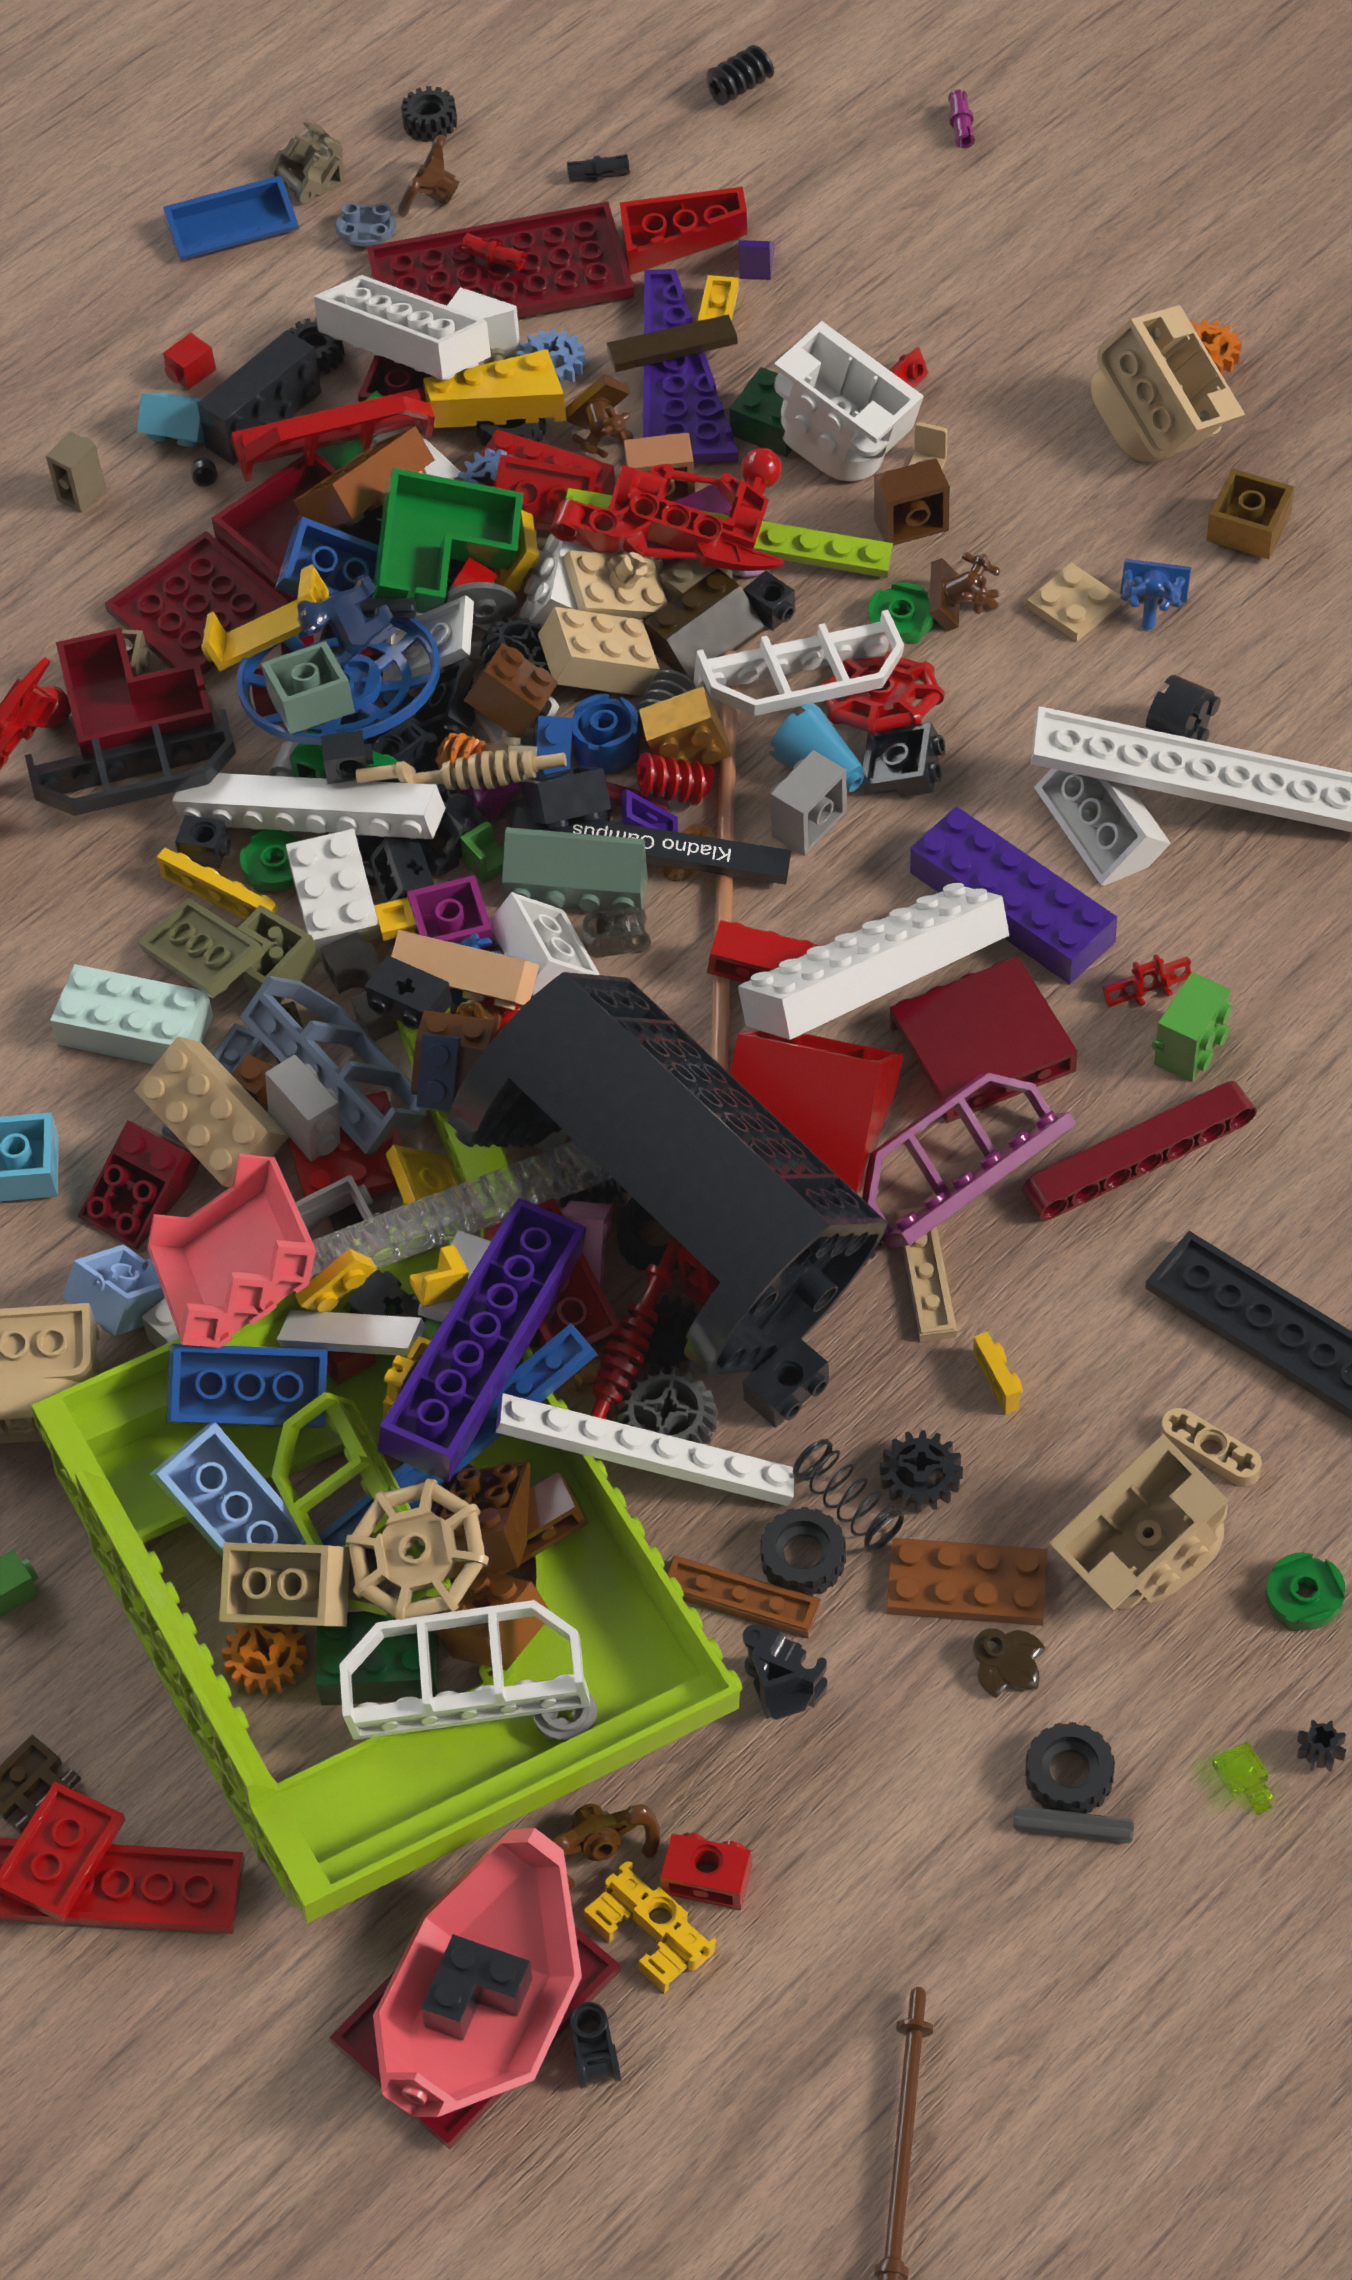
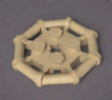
M427 1478L424 1483L385 1493L380 1490L375 1494L376 1499L351 1535H347L345 1541L350 1550L355 1580L353 1588L355 1595L358 1598L367 1599L395 1617L396 1620L426 1616L446 1610L456 1611L460 1608L458 1603L482 1567L488 1565L489 1557L485 1556L478 1519L480 1509L476 1504H469L438 1485L436 1479ZM420 1500L418 1508L398 1513L394 1510V1506ZM435 1501L455 1514L447 1520L439 1518L431 1512L432 1503ZM386 1512L389 1519L385 1523L387 1527L383 1533L379 1532L376 1538L369 1537ZM461 1525H464L468 1552L457 1550L454 1530ZM418 1541L421 1546H425V1551L417 1559L406 1555L407 1550L412 1549V1542ZM368 1548L375 1550L378 1568L371 1574H369L365 1551ZM456 1561L466 1563L448 1590L443 1580L452 1573L453 1565ZM387 1579L401 1588L398 1600L379 1589L377 1585ZM435 1587L440 1596L411 1603L412 1593Z

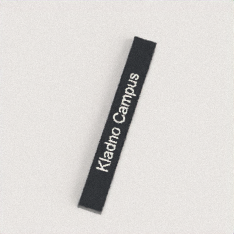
M516 808L513 828L645 839L646 863L784 885L787 882L791 850L598 819L581 821L580 817L568 819L569 825L548 829V824L535 822L530 809Z

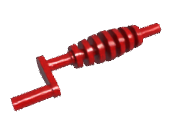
M670 1238L658 1266H647L645 1275L648 1285L640 1302L630 1304L627 1312L631 1316H623L619 1322V1325L624 1329L616 1328L611 1335L615 1341H608L604 1350L609 1355H603L600 1365L606 1370L599 1369L596 1375V1379L603 1385H593L592 1394L596 1396V1402L590 1416L605 1419L610 1405H618L623 1399V1396L617 1391L623 1392V1390H628L631 1383L627 1379H635L639 1370L634 1366L641 1367L644 1364L646 1358L642 1353H647L650 1343L645 1338H652L654 1332L653 1327L649 1324H656L658 1314L653 1308L660 1292H665L675 1279L672 1271L678 1259V1251L683 1247L677 1239Z

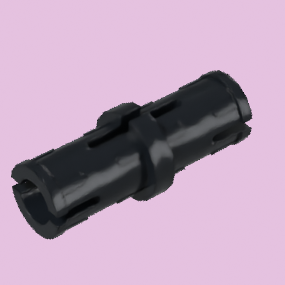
M627 154L600 158V155L593 156L594 159L567 162L569 182L596 178L598 181L603 180V177L611 175L630 174Z

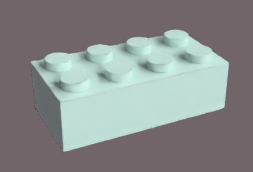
M74 964L50 1022L57 1045L155 1065L178 1036L202 1043L213 1018V1012L209 996L199 989Z

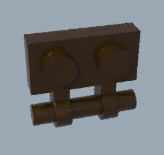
M33 1734L0 1765V1816L6 1821L16 1810L20 1811L23 1816L13 1825L19 1834L23 1833L48 1793L47 1791L35 1804L28 1799L42 1784L49 1790L54 1782L72 1789L81 1780L80 1776L71 1768L61 1778L56 1776L54 1772L62 1765L60 1757Z

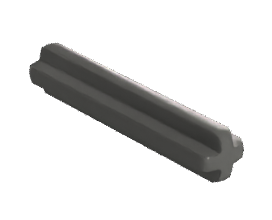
M1024 1806L1016 1807L1014 1813V1829L1019 1831L1130 1843L1133 1839L1134 1821L1128 1818Z

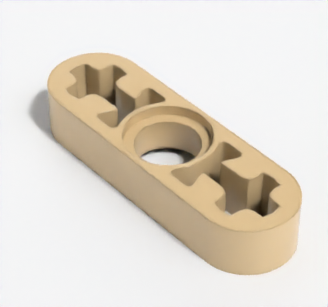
M1171 1409L1163 1416L1161 1435L1164 1434L1183 1454L1237 1486L1246 1487L1257 1482L1260 1477L1262 1460L1255 1450L1186 1409ZM1180 1423L1186 1425L1185 1430L1180 1429L1177 1433L1172 1431V1425L1176 1427ZM1191 1436L1195 1437L1194 1443H1190ZM1206 1440H1214L1221 1445L1222 1450L1217 1454H1207L1201 1449L1200 1445ZM1229 1451L1232 1452V1457H1231V1458H1230V1457L1227 1458V1455H1228V1452H1229ZM1245 1462L1250 1463V1469L1245 1468L1242 1472L1237 1470V1464L1242 1466Z

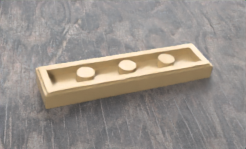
M926 1206L896 1210V1219L898 1220L912 1211L916 1214ZM936 1226L910 1246H902L920 1342L957 1337V1328Z

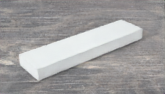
M290 1310L277 1337V1341L281 1348L325 1349L337 1352L407 1356L418 1336L422 1337L426 1325L422 1318Z

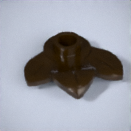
M994 1628L981 1631L973 1642V1653L979 1662L977 1678L981 1687L993 1698H997L1004 1691L1007 1684L1022 1690H1036L1039 1687V1670L1033 1659L1045 1650L1043 1643L1036 1636L1022 1630H1014L1006 1634ZM988 1642H995L999 1646V1652H992L988 1648Z

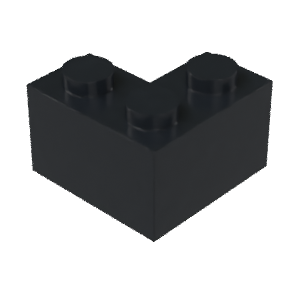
M452 1934L421 2008L424 2026L464 2040L478 2004L518 2016L532 1982L530 1961Z

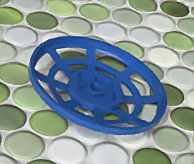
M391 618L389 621L391 625L407 633L394 647L386 642L368 646L366 649L375 650L384 655L374 662L369 657L357 654L346 665L341 666L349 681L355 710L354 713L348 715L361 712L368 716V718L339 725L341 718L325 722V725H316L307 729L309 731L321 732L320 734L302 732L290 734L287 729L277 726V724L284 722L276 708V714L261 717L251 704L250 685L267 689L264 676L254 674V671L262 659L278 644L249 658H243L237 676L240 702L247 716L257 726L269 734L287 741L322 745L321 735L345 731L350 732V730H362L363 738L367 739L398 726L414 715L427 702L435 690L440 677L441 662L437 644L430 631L415 618ZM296 635L283 641L292 652L306 648ZM336 638L326 639L309 645L312 646L326 641L331 650L340 648ZM418 641L429 656L431 672L412 677L410 664L403 654ZM395 662L401 671L402 679L382 682L380 672ZM426 685L409 705L395 715L390 714L403 702L409 689ZM398 692L385 708L380 709L373 705L380 694Z

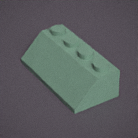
M506 827L502 876L504 899L506 900L510 893L513 892L557 908L582 909L588 912H617L623 915H642L648 884L645 839Z

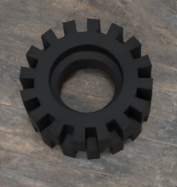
M426 86V91H422L420 87L416 89V94L411 91L408 93V98L404 97L402 100L401 111L404 130H406L408 136L412 135L415 140L422 137V142H427L428 138H432V141H434L435 137L439 134L447 138V132L452 134L454 127H457L453 95L450 96L447 90L442 92L440 87H436L435 91H433L431 86ZM426 113H436V114L428 115V116H427V115H423V114H426Z
M316 317L315 322H311L310 318L305 319V324L302 325L299 321L295 323L296 329L291 327L288 330L310 345H324L321 348L315 349L319 376V371L324 370L326 375L331 373L330 367L336 370L339 367L338 362H343V355H345L343 341L333 339L329 335L318 332Z

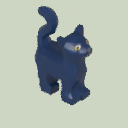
M369 575L359 576L354 580L355 587L333 593L321 603L303 600L297 605V621L301 628L298 637L304 638L318 633L329 623L341 648L337 654H334L340 667L346 665L354 656L368 646L382 643L397 632L395 626L389 622L393 615L386 604L375 608L374 615L370 618H366L359 607L376 589Z

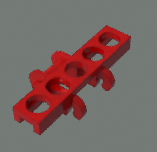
M1155 954L1151 962L1139 965L1136 961L1133 962V969L1131 970L1132 974H1134L1133 976L1102 986L1106 1004L1112 1007L1135 998L1137 1004L1143 1006L1145 1001L1141 997L1144 996V993L1161 986L1166 996L1173 995L1169 987L1188 979L1192 973L1190 968L1191 960L1188 957H1183L1164 964V960ZM1185 966V970L1181 975L1174 974L1175 969ZM1151 975L1153 978L1151 985L1143 987L1145 985L1144 977ZM1132 985L1133 992H1126L1125 987ZM1120 989L1118 997L1110 998V992Z

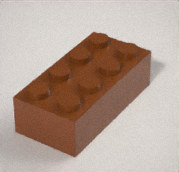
M414 426L375 443L296 498L294 503L302 517L336 530L344 527V522L349 527L365 517L363 512L366 509L370 512L383 505L385 487L392 468L426 474L427 472L424 468L435 461L418 429Z

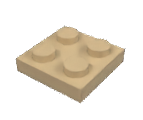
M1072 562L1027 599L1028 610L1075 642L1082 639L1121 605V595Z

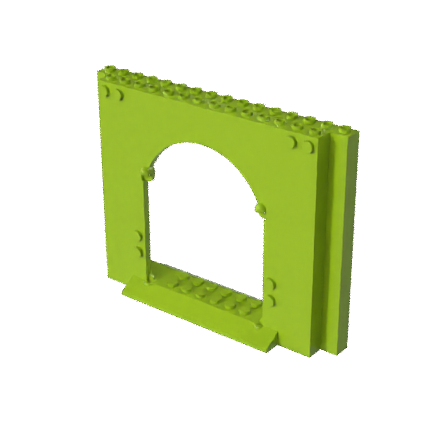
M441 1221L366 1256L372 1258L376 1268L382 1273L386 1270L396 1276L402 1284L400 1288L412 1297L416 1294L410 1285V1276L437 1269L440 1248L450 1246L457 1232L451 1233L444 1221ZM358 1288L353 1289L338 1302L334 1309L328 1312L347 1313L343 1307ZM293 1291L276 1304V1309L253 1325L248 1323L231 1335L232 1340L223 1346L281 1348L277 1337L289 1311L311 1310L299 1305L295 1297L296 1292ZM391 1303L384 1312L390 1316L395 1313L397 1307ZM180 1338L31 1405L35 1425L51 1453L55 1474L87 1531L93 1556L257 1858H265L291 1908L297 1905L307 1924L739 1709L740 1692L743 1688L738 1675L733 1669L728 1671L723 1664V1656L719 1645L713 1638L708 1640L702 1630L703 1623L694 1607H687L682 1599L684 1594L679 1582L675 1577H668L663 1569L664 1561L660 1552L655 1546L649 1547L644 1539L645 1531L641 1522L636 1516L630 1517L625 1509V1498L618 1487H611L607 1480L606 1468L601 1459L501 1435L465 1466L466 1469L472 1467L478 1469L494 1467L505 1462L520 1463L529 1461L531 1466L529 1489L535 1486L541 1479L559 1472L573 1489L589 1521L588 1525L534 1556L537 1578L536 1589L552 1613L578 1630L581 1641L584 1677L589 1693L593 1696L597 1706L594 1727L565 1742L554 1738L549 1741L546 1734L541 1730H537L533 1715L372 1737L277 1783L268 1772L246 1731L249 1728V1724L240 1706L233 1708L228 1698L232 1694L227 1681L222 1674L215 1676L211 1667L214 1665V1660L205 1643L198 1645L194 1637L197 1634V1630L188 1612L181 1614L177 1606L180 1603V1599L171 1581L164 1583L160 1575L163 1572V1568L154 1551L148 1553L143 1544L190 1522L150 1476L156 1468L206 1425L166 1423L169 1346L172 1344H182ZM529 1346L515 1369L533 1355ZM376 1354L375 1364L339 1385L330 1374L327 1375L326 1392L354 1401L377 1446L379 1445L380 1425L383 1422V1402L387 1397L388 1384L383 1380L388 1369L392 1368L393 1361L397 1355ZM553 1393L541 1402L568 1410L565 1402L562 1399L557 1401ZM326 1410L325 1427H302L299 1430L289 1476L343 1451V1448H346L341 1437L329 1426L327 1421L329 1414ZM217 1424L269 1485L273 1484L274 1481L271 1474L282 1427ZM544 1624L508 1670H503L504 1687L514 1686L522 1680L542 1682L554 1680L557 1676L563 1674L574 1675L571 1642ZM481 1665L479 1676L483 1684L466 1692L475 1691L481 1686H494L493 1675H488L492 1668ZM574 1710L558 1711L557 1719L564 1717L567 1721L573 1723L572 1712Z

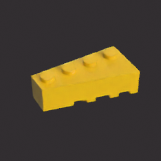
M548 349L478 365L473 368H466L455 373L454 377L446 380H439L435 376L423 378L426 402L431 403L435 415L434 428L476 426L478 421H489L494 423V425L506 424V420L526 419V423H539V418L555 417V422L567 421L564 393Z

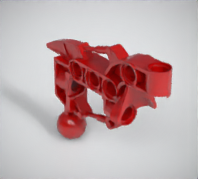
M758 447L750 450L741 462V475L743 479L741 478L740 481L728 473H724L720 479L698 476L696 473L674 470L672 465L667 463L652 466L650 473L640 469L638 471L635 468L622 464L608 509L591 504L586 505L574 500H563L559 502L550 530L552 535L561 541L571 542L595 552H635L644 559L645 557L698 559L699 563L704 567L712 566L739 571H764L782 568L784 564L783 559L754 550L769 502L763 496L764 491L774 486L781 477V460L775 452L768 448ZM677 480L689 483L699 482L718 485V491L732 506L728 520L665 499L670 481ZM646 539L674 549L649 548Z
M46 657L23 679L15 681L0 704V770L22 738L28 741L33 736L37 727L56 728L69 718L71 708L68 695L56 686L40 687L38 685L51 662Z

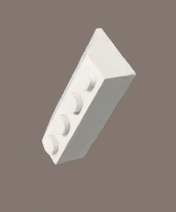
M1050 769L1034 787L1100 885L1106 886L1148 868L1171 844L1130 785Z

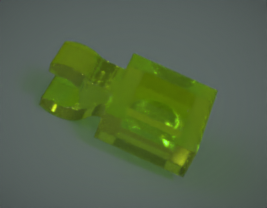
M1248 1741L1213 1758L1212 1766L1232 1797L1244 1793L1257 1815L1272 1809L1269 1801L1273 1799V1795L1264 1783L1268 1781L1269 1773Z

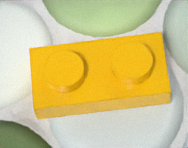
M708 275L698 321L729 314L732 321L739 290V278Z
M349 1248L312 1279L307 1287L296 1293L295 1297L301 1307L313 1312L331 1311L353 1289L364 1284L366 1279L377 1268L372 1258Z
M988 1331L974 1336L973 1356L1004 1414L1008 1415L1018 1411L1020 1394L1023 1393V1387L1018 1375L1015 1372L1010 1374L1006 1366V1355L999 1342L994 1344Z

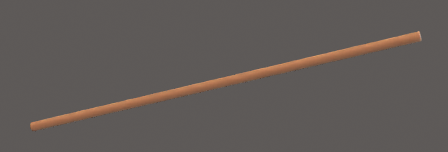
M728 650L723 652L722 656L734 654L737 652ZM738 685L728 687L738 692ZM721 702L720 719L724 725L731 756L719 761L717 838L734 841L737 709ZM716 874L714 939L720 920L732 922L733 876ZM713 975L711 1056L728 1071L731 979Z

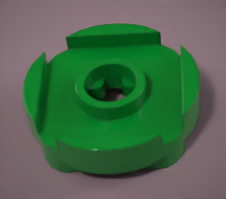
M894 583L891 589L883 592L881 588L873 594L869 601L868 619L870 624L880 622L881 612L888 610L902 641L907 644H917L920 642L922 636L931 629L935 620L929 614L930 599L928 598V592L912 583ZM901 609L907 610L906 615H897L894 613L900 612Z
M263 830L250 838L251 843L246 849L243 847L240 852V864L245 879L252 884L256 892L282 891L295 886L288 861L286 844L304 840L298 835V839L290 835L289 831ZM273 856H278L279 860H282L276 864L269 863Z
M1299 1552L1287 1555L1277 1561L1272 1568L1271 1574L1268 1576L1265 1597L1271 1612L1277 1619L1283 1622L1287 1629L1291 1631L1312 1630L1326 1626L1340 1615L1346 1587L1340 1570L1327 1559L1324 1562L1313 1558L1311 1553ZM1304 1584L1307 1589L1314 1588L1315 1592L1312 1593L1310 1598L1301 1597L1297 1594L1299 1590L1298 1585Z

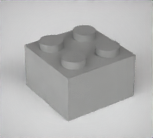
M814 750L804 760L800 759L794 765L792 772L783 781L777 782L770 792L772 837L805 856L847 813L846 769Z

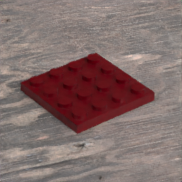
M205 531L106 601L105 607L107 612L127 630L143 631L146 647L170 668L199 662L203 674L215 665L214 662H209L206 659L201 647L204 639L207 614L214 612L224 630L228 633L289 604V601L211 534Z

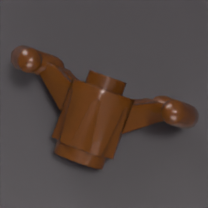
M439 134L435 137L424 165L421 164L415 177L408 184L398 206V214L400 216H406L409 213L417 193H424L440 203L444 201L449 204L460 182L455 179V175L445 170L443 149L446 144V137Z
M586 1804L575 1811L572 1817V1830L551 1839V1841L564 1850V1855L583 1852L587 1859L597 1862L607 1860L615 1855L621 1846V1836L633 1830L637 1825H643L645 1841L642 1852L645 1857L652 1858L656 1855L660 1843V1826L655 1814L648 1806L643 1804L633 1805L628 1809L609 1814L608 1811H603L597 1804ZM567 1874L570 1891L574 1887V1879Z

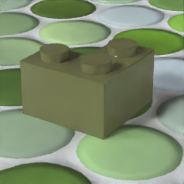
M259 905L238 927V930L260 943L265 951V954L256 961L252 968L242 973L249 992L254 996L268 975L301 982L321 961L312 935L262 905ZM273 996L279 1004L285 999L284 997Z

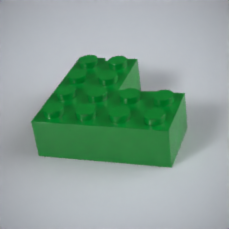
M392 468L385 487L374 581L376 589L373 592V598H413L417 603V613L424 614L442 606L444 603L450 559L467 562L470 557L480 564L509 570L518 550L523 493Z

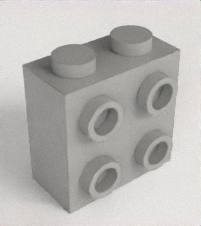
M294 1054L265 1072L268 1112L308 1159L313 1161L321 1155L330 1154L341 1143L340 1127L342 1123L339 1118L338 1108L340 1101L331 1088L328 1087L326 1089L319 1082L318 1075L313 1067L308 1063L304 1065Z

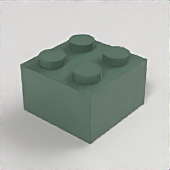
M326 641L261 663L268 695L290 734L307 730L313 726L339 719L342 716L355 712L349 681Z

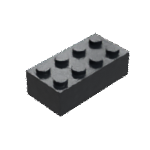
M286 330L201 399L197 406L206 448L230 464L235 465L238 459L231 441L232 432L291 419L309 402L314 401L322 392L314 347Z

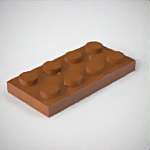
M892 1538L887 1614L1043 1626L1048 1549Z

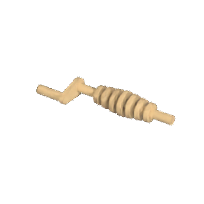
M497 750L495 758L492 751H483L481 759L477 753L469 755L468 763L465 757L456 759L455 768L450 760L443 762L440 770L416 773L412 766L404 761H400L392 765L357 769L356 779L358 783L398 778L401 783L443 784L447 790H455L456 782L461 790H469L470 782L473 789H483L485 783L487 789H495L498 782L501 787L509 785L511 777L514 783L523 781L524 772L529 780L536 777L538 770L567 766V759L565 753L536 756L532 750H524L523 758H521L518 750H510L508 760L504 750Z

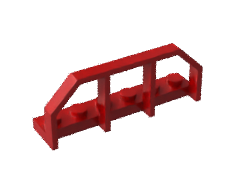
M417 388L232 432L231 441L244 481L246 482L252 478L253 464L303 452L307 467L314 465L316 449L358 439L364 452L370 448L373 435L419 424L424 438H429L432 434L435 415L431 403L421 400Z

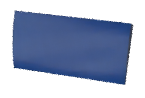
M281 175L163 207L165 222L180 260L299 229Z

